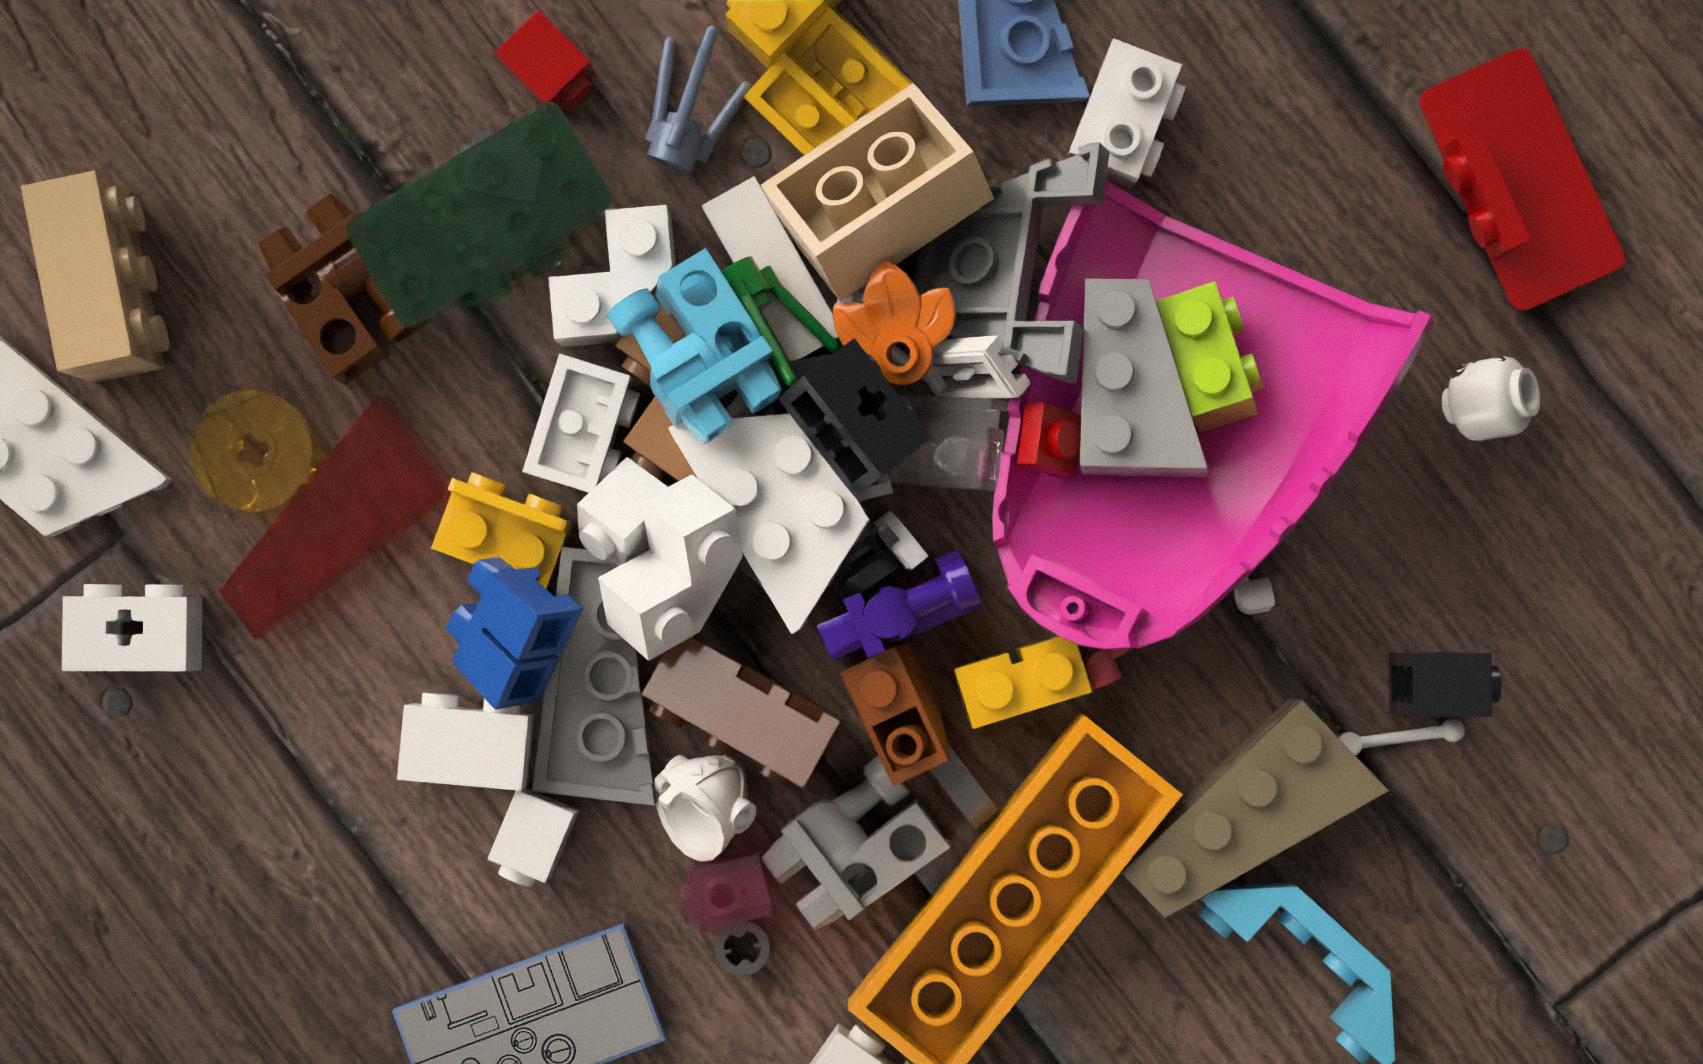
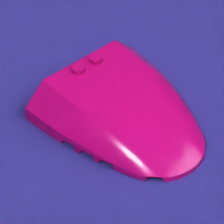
M1106 179L1102 205H1075L1071 207L1038 291L1040 302L1034 321H1075L1084 328L1085 279H1149L1155 301L1215 281L1222 300L1234 296L1245 332L1233 336L1240 357L1253 354L1264 388L1252 393L1259 414L1199 433L1194 423L1208 468L1207 477L1083 475L1080 468V450L1075 477H1055L1017 464L1025 403L1045 402L1081 415L1084 333L1076 383H1066L1021 366L1019 374H1025L1031 384L1019 398L1009 399L1007 410L1010 417L1004 451L999 454L992 516L993 543L998 550L1006 575L1007 588L1026 613L1038 624L1061 638L1084 647L1119 650L1141 648L1173 637L1199 621L1246 579L1292 532L1329 489L1368 436L1399 387L1434 322L1432 315L1421 310L1418 313H1410L1368 303L1170 218Z

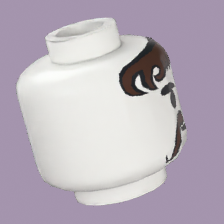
M1500 356L1464 363L1455 369L1449 381V388H1446L1442 394V408L1447 421L1455 424L1459 432L1469 440L1483 441L1513 436L1522 433L1529 426L1532 416L1538 413L1540 408V390L1537 379L1529 368H1523L1514 358Z

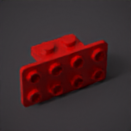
M1524 48L1513 50L1428 88L1420 95L1419 107L1443 157L1442 163L1446 178L1454 191L1460 194L1469 213L1468 222L1471 232L1480 247L1485 248L1505 294L1515 310L1520 312L1527 311L1616 271L1623 266L1625 262L1624 252L1530 51Z

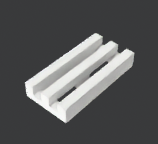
M998 335L944 339L933 348V363L929 372L924 377L941 401L1019 398L1031 384L1025 374L1011 373L1018 365L1012 355H998V352L1004 347V343ZM974 374H991L987 376H973ZM954 375L953 377L946 378L945 380H943V378L941 377Z

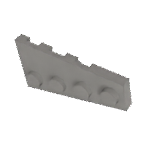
M562 547L556 596L569 595L583 610L563 652L557 654L560 659L544 691L532 791L655 806L654 782L643 695H641L642 687L637 650L607 624L598 577L619 566L608 558L606 560L598 559L586 549Z

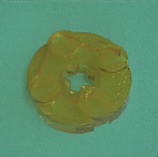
M241 390L219 398L201 416L203 420L197 428L196 437H192L190 444V463L193 474L201 488L216 501L223 503L229 508L247 512H269L293 501L303 488L313 480L316 472L315 460L317 455L315 435L305 415L286 399L266 392ZM250 435H254V438L260 443L267 442L269 452L263 456L264 464L258 468L252 462L241 463L238 453L246 449L245 438Z

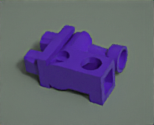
M956 550L935 559L941 576L906 591L889 586L879 588L880 592L872 596L868 603L861 592L844 599L843 601L848 610L847 613L817 625L831 660H840L863 649L870 659L887 650L884 642L892 644L904 642L981 609L980 597L959 551Z

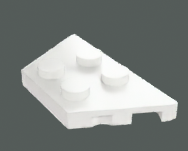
M0 336V499L42 535L54 537L79 526L80 522L95 515H104L122 507V504L152 490H161L171 483L172 478Z
M790 414L731 418L733 420L732 426L707 444H703L684 423H680L675 427L674 425L668 428L699 481L736 509L742 553L791 634L798 632L807 622L808 616L825 589L831 584L852 546L856 544L870 522V518L859 500L847 489Z

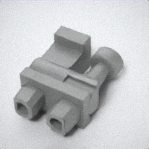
M879 755L864 766L863 772L867 777L866 780L834 800L821 799L795 816L783 826L781 830L783 835L773 843L761 858L780 884L806 865L812 871L820 884L799 899L796 905L815 930L836 921L842 915H845L848 920L852 919L865 907L950 848L949 840L917 798L903 807L895 816L869 836L857 822L881 799L889 805H894L910 793L903 782L895 786L892 785Z

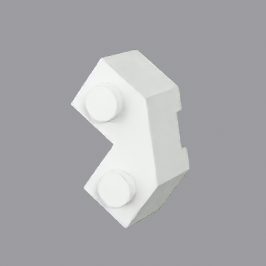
M667 205L605 210L610 272L548 277L554 340L559 345L569 347L618 342L621 339L622 335L616 331L607 318V313L622 299L640 289L648 288L650 293L653 294L657 288L658 277L676 266L672 217Z
M690 475L641 501L649 550L598 577L607 624L648 661L701 631L743 557L736 509L699 481L694 475Z

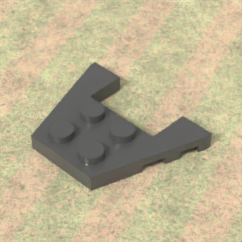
M1090 143L1079 147L1078 155L1056 163L1049 158L1029 166L1027 174L1002 183L996 179L987 181L994 199L919 249L914 276V284L919 294L922 295L927 291L937 288H949L953 296L956 317L953 329L946 338L955 339L998 335L1004 343V347L998 352V355H1012L1018 365L1066 383L1077 382L1084 328L1075 321H1026L1043 208L1046 206L1102 205L1110 152L1101 143Z

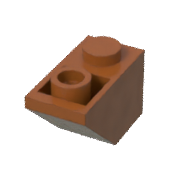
M911 641L888 649L840 672L893 786L951 759L937 695Z

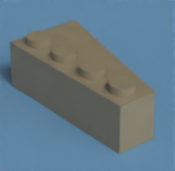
M1289 698L1160 822L1121 873L1166 918L1389 790L1303 700Z

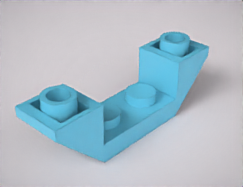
M1288 881L1228 883L1199 899L1206 906L1198 915L1225 939L1234 931L1247 942L1279 907L1283 909L1284 912L1277 918V921L1304 945L1311 937L1316 939L1330 952L1323 959V962L1349 986L1357 979L1361 980L1357 987L1329 1017L1343 1030L1335 1040L1362 1064H1365L1371 1056L1380 1064H1392L1395 1061L1390 970L1299 887Z

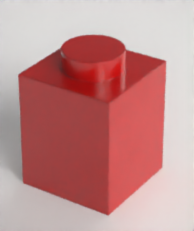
M539 10L494 52L502 66L552 116L563 107L567 111L574 109L587 97L593 88L590 80L596 73L591 62Z

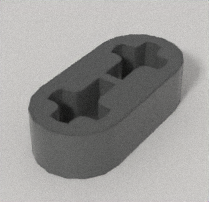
M948 744L951 759L929 770L965 818L977 830L1000 813V811Z

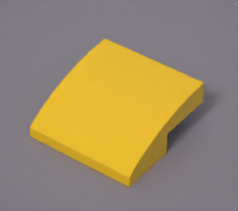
M828 7L789 52H783L744 98L801 153L806 155L913 84V82L834 7Z

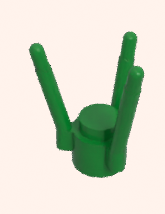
M748 256L721 271L750 316L760 336L765 338L773 350L771 361L787 386H792L796 382V377L760 311L772 303L767 294L768 292H771L830 352L835 353L840 349L839 343L825 330L826 328L780 283L771 266L760 270L753 257Z

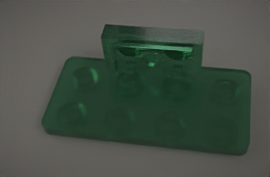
M545 103L354 216L346 224V234L398 321L406 327H415L459 300L468 308L478 303L481 309L489 307L512 292L509 283L530 272L533 277H538L551 271L564 261L565 258L562 252L572 247L566 236L602 216L606 210H611L614 198L560 107L555 103Z

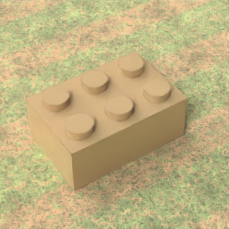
M914 83L760 185L785 231L840 302L865 286L872 273L882 262L890 261L895 265L994 199L974 151Z
M95 170L22 185L21 191L57 371L97 383L164 369L162 352L169 350V338L163 318L160 315H154L150 292L157 291V278L150 257L142 255L138 233L145 232V218L138 198L136 196L131 197L128 190Z

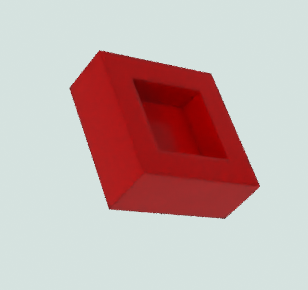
M1045 402L1025 403L1017 464L1055 477H1075L1081 444V415Z

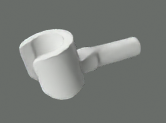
M1247 577L1233 589L1235 604L1242 613L1249 615L1267 612L1275 604L1272 585L1268 577L1249 580Z

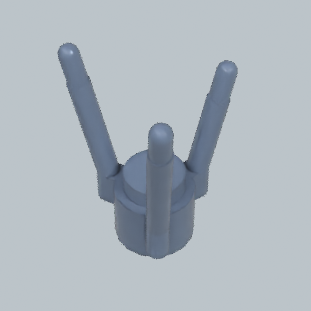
M713 25L708 26L705 31L677 113L669 112L667 119L666 112L676 41L673 37L665 39L652 121L644 139L651 143L646 156L688 173H692L696 160L705 164L708 163L715 143L745 100L744 96L752 88L749 82H742L703 137L700 136L703 124L691 119L690 115L718 35V29Z

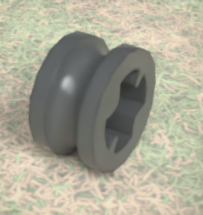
M737 918L729 921L720 930L715 942V955L719 965L726 972L736 976H749L758 972L765 965L770 953V938L767 930L759 922L750 918ZM746 931L753 933L758 938V940L754 941L753 947L760 948L759 955L755 959L744 956L740 962L734 961L728 955L733 947L725 946L726 939L731 934L741 938Z

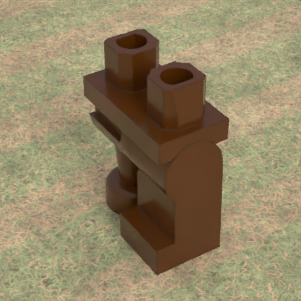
M331 193L313 204L306 212L321 233L320 237L303 248L292 231L287 227H283L260 241L259 246L267 265L271 269L270 272L265 274L266 278L278 292L286 308L330 376L346 385L389 355L377 335L371 331L351 301L365 291L385 314L381 318L379 325L391 344L404 341L417 333L431 320L432 316L419 299L411 298L405 300L389 272L392 262L389 252L379 240L375 231L357 212L352 213Z

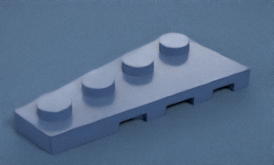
M958 0L966 107L1084 102L1090 97L1084 77H1079L1071 53L1074 47L1066 23L1062 24L1054 0Z

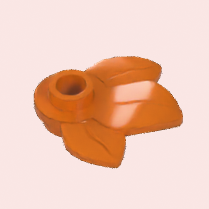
M890 261L882 262L870 276L863 294V304L840 302L833 306L834 328L843 346L855 338L864 351L877 361L887 381L894 385L914 384L926 376L933 363V348L950 335L956 317L955 304L949 288H937L920 295L909 275ZM899 342L905 343L911 353L908 363L904 366L897 365L892 359V349Z

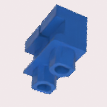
M500 557L481 559L474 563L467 580L481 597L478 603L461 605L455 610L446 627V630L459 644L452 663L495 710L540 701L560 659L557 654L563 652L583 610L569 595L553 596L537 582L541 575L537 567L515 570Z

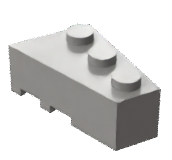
M1085 279L1080 468L1083 475L1207 477L1208 468L1149 279Z

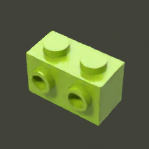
M1213 281L1157 300V308L1191 416L1199 433L1259 414L1252 393L1264 388L1253 354L1240 357L1233 336L1245 332L1234 296L1222 300L1216 282Z

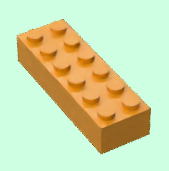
M1078 713L1001 808L1000 813L988 824L848 998V1010L914 1064H967L1183 794L1088 717Z

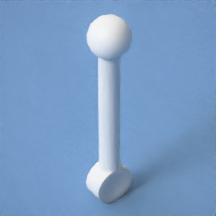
M1449 718L1441 726L1361 737L1353 732H1346L1338 738L1354 755H1357L1363 748L1444 738L1449 742H1457L1463 738L1465 728L1460 720Z

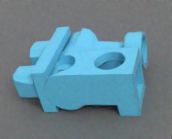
M706 248L658 277L656 298L667 314L674 316L687 335L674 344L654 320L660 311V307L648 288L640 289L628 295L607 313V318L620 335L633 334L651 365L650 386L653 394L665 407L664 412L674 427L684 422L686 427L703 444L709 443L732 426L733 420L718 400L729 392L736 389L751 413L760 411L776 401L780 396L781 387L774 371L769 365L773 350L765 338L760 336L750 316Z

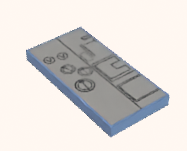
M625 922L395 1007L392 1010L411 1064H603L665 1041L667 1038Z

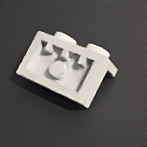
M559 354L522 472L588 493L591 492L620 463L622 451L612 448L619 426L630 428L635 416L640 393L631 390L634 379L630 375Z

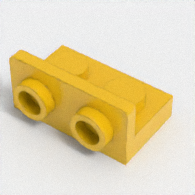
M471 472L467 483L452 478L448 487L452 494L431 549L472 564L481 559L500 557L515 570L537 567L541 574L537 582L546 590H549L561 558V549L565 547L573 526L572 522L559 518L563 506L532 494H528L525 504L502 497L506 487L505 484Z

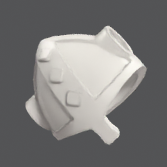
M724 754V756L713 755L689 760L683 755H677L669 761L665 769L655 778L654 795L656 808L664 829L671 841L686 856L699 862L712 861L728 846L735 834L745 831L755 819L756 806L748 801L745 770L742 763L733 757Z

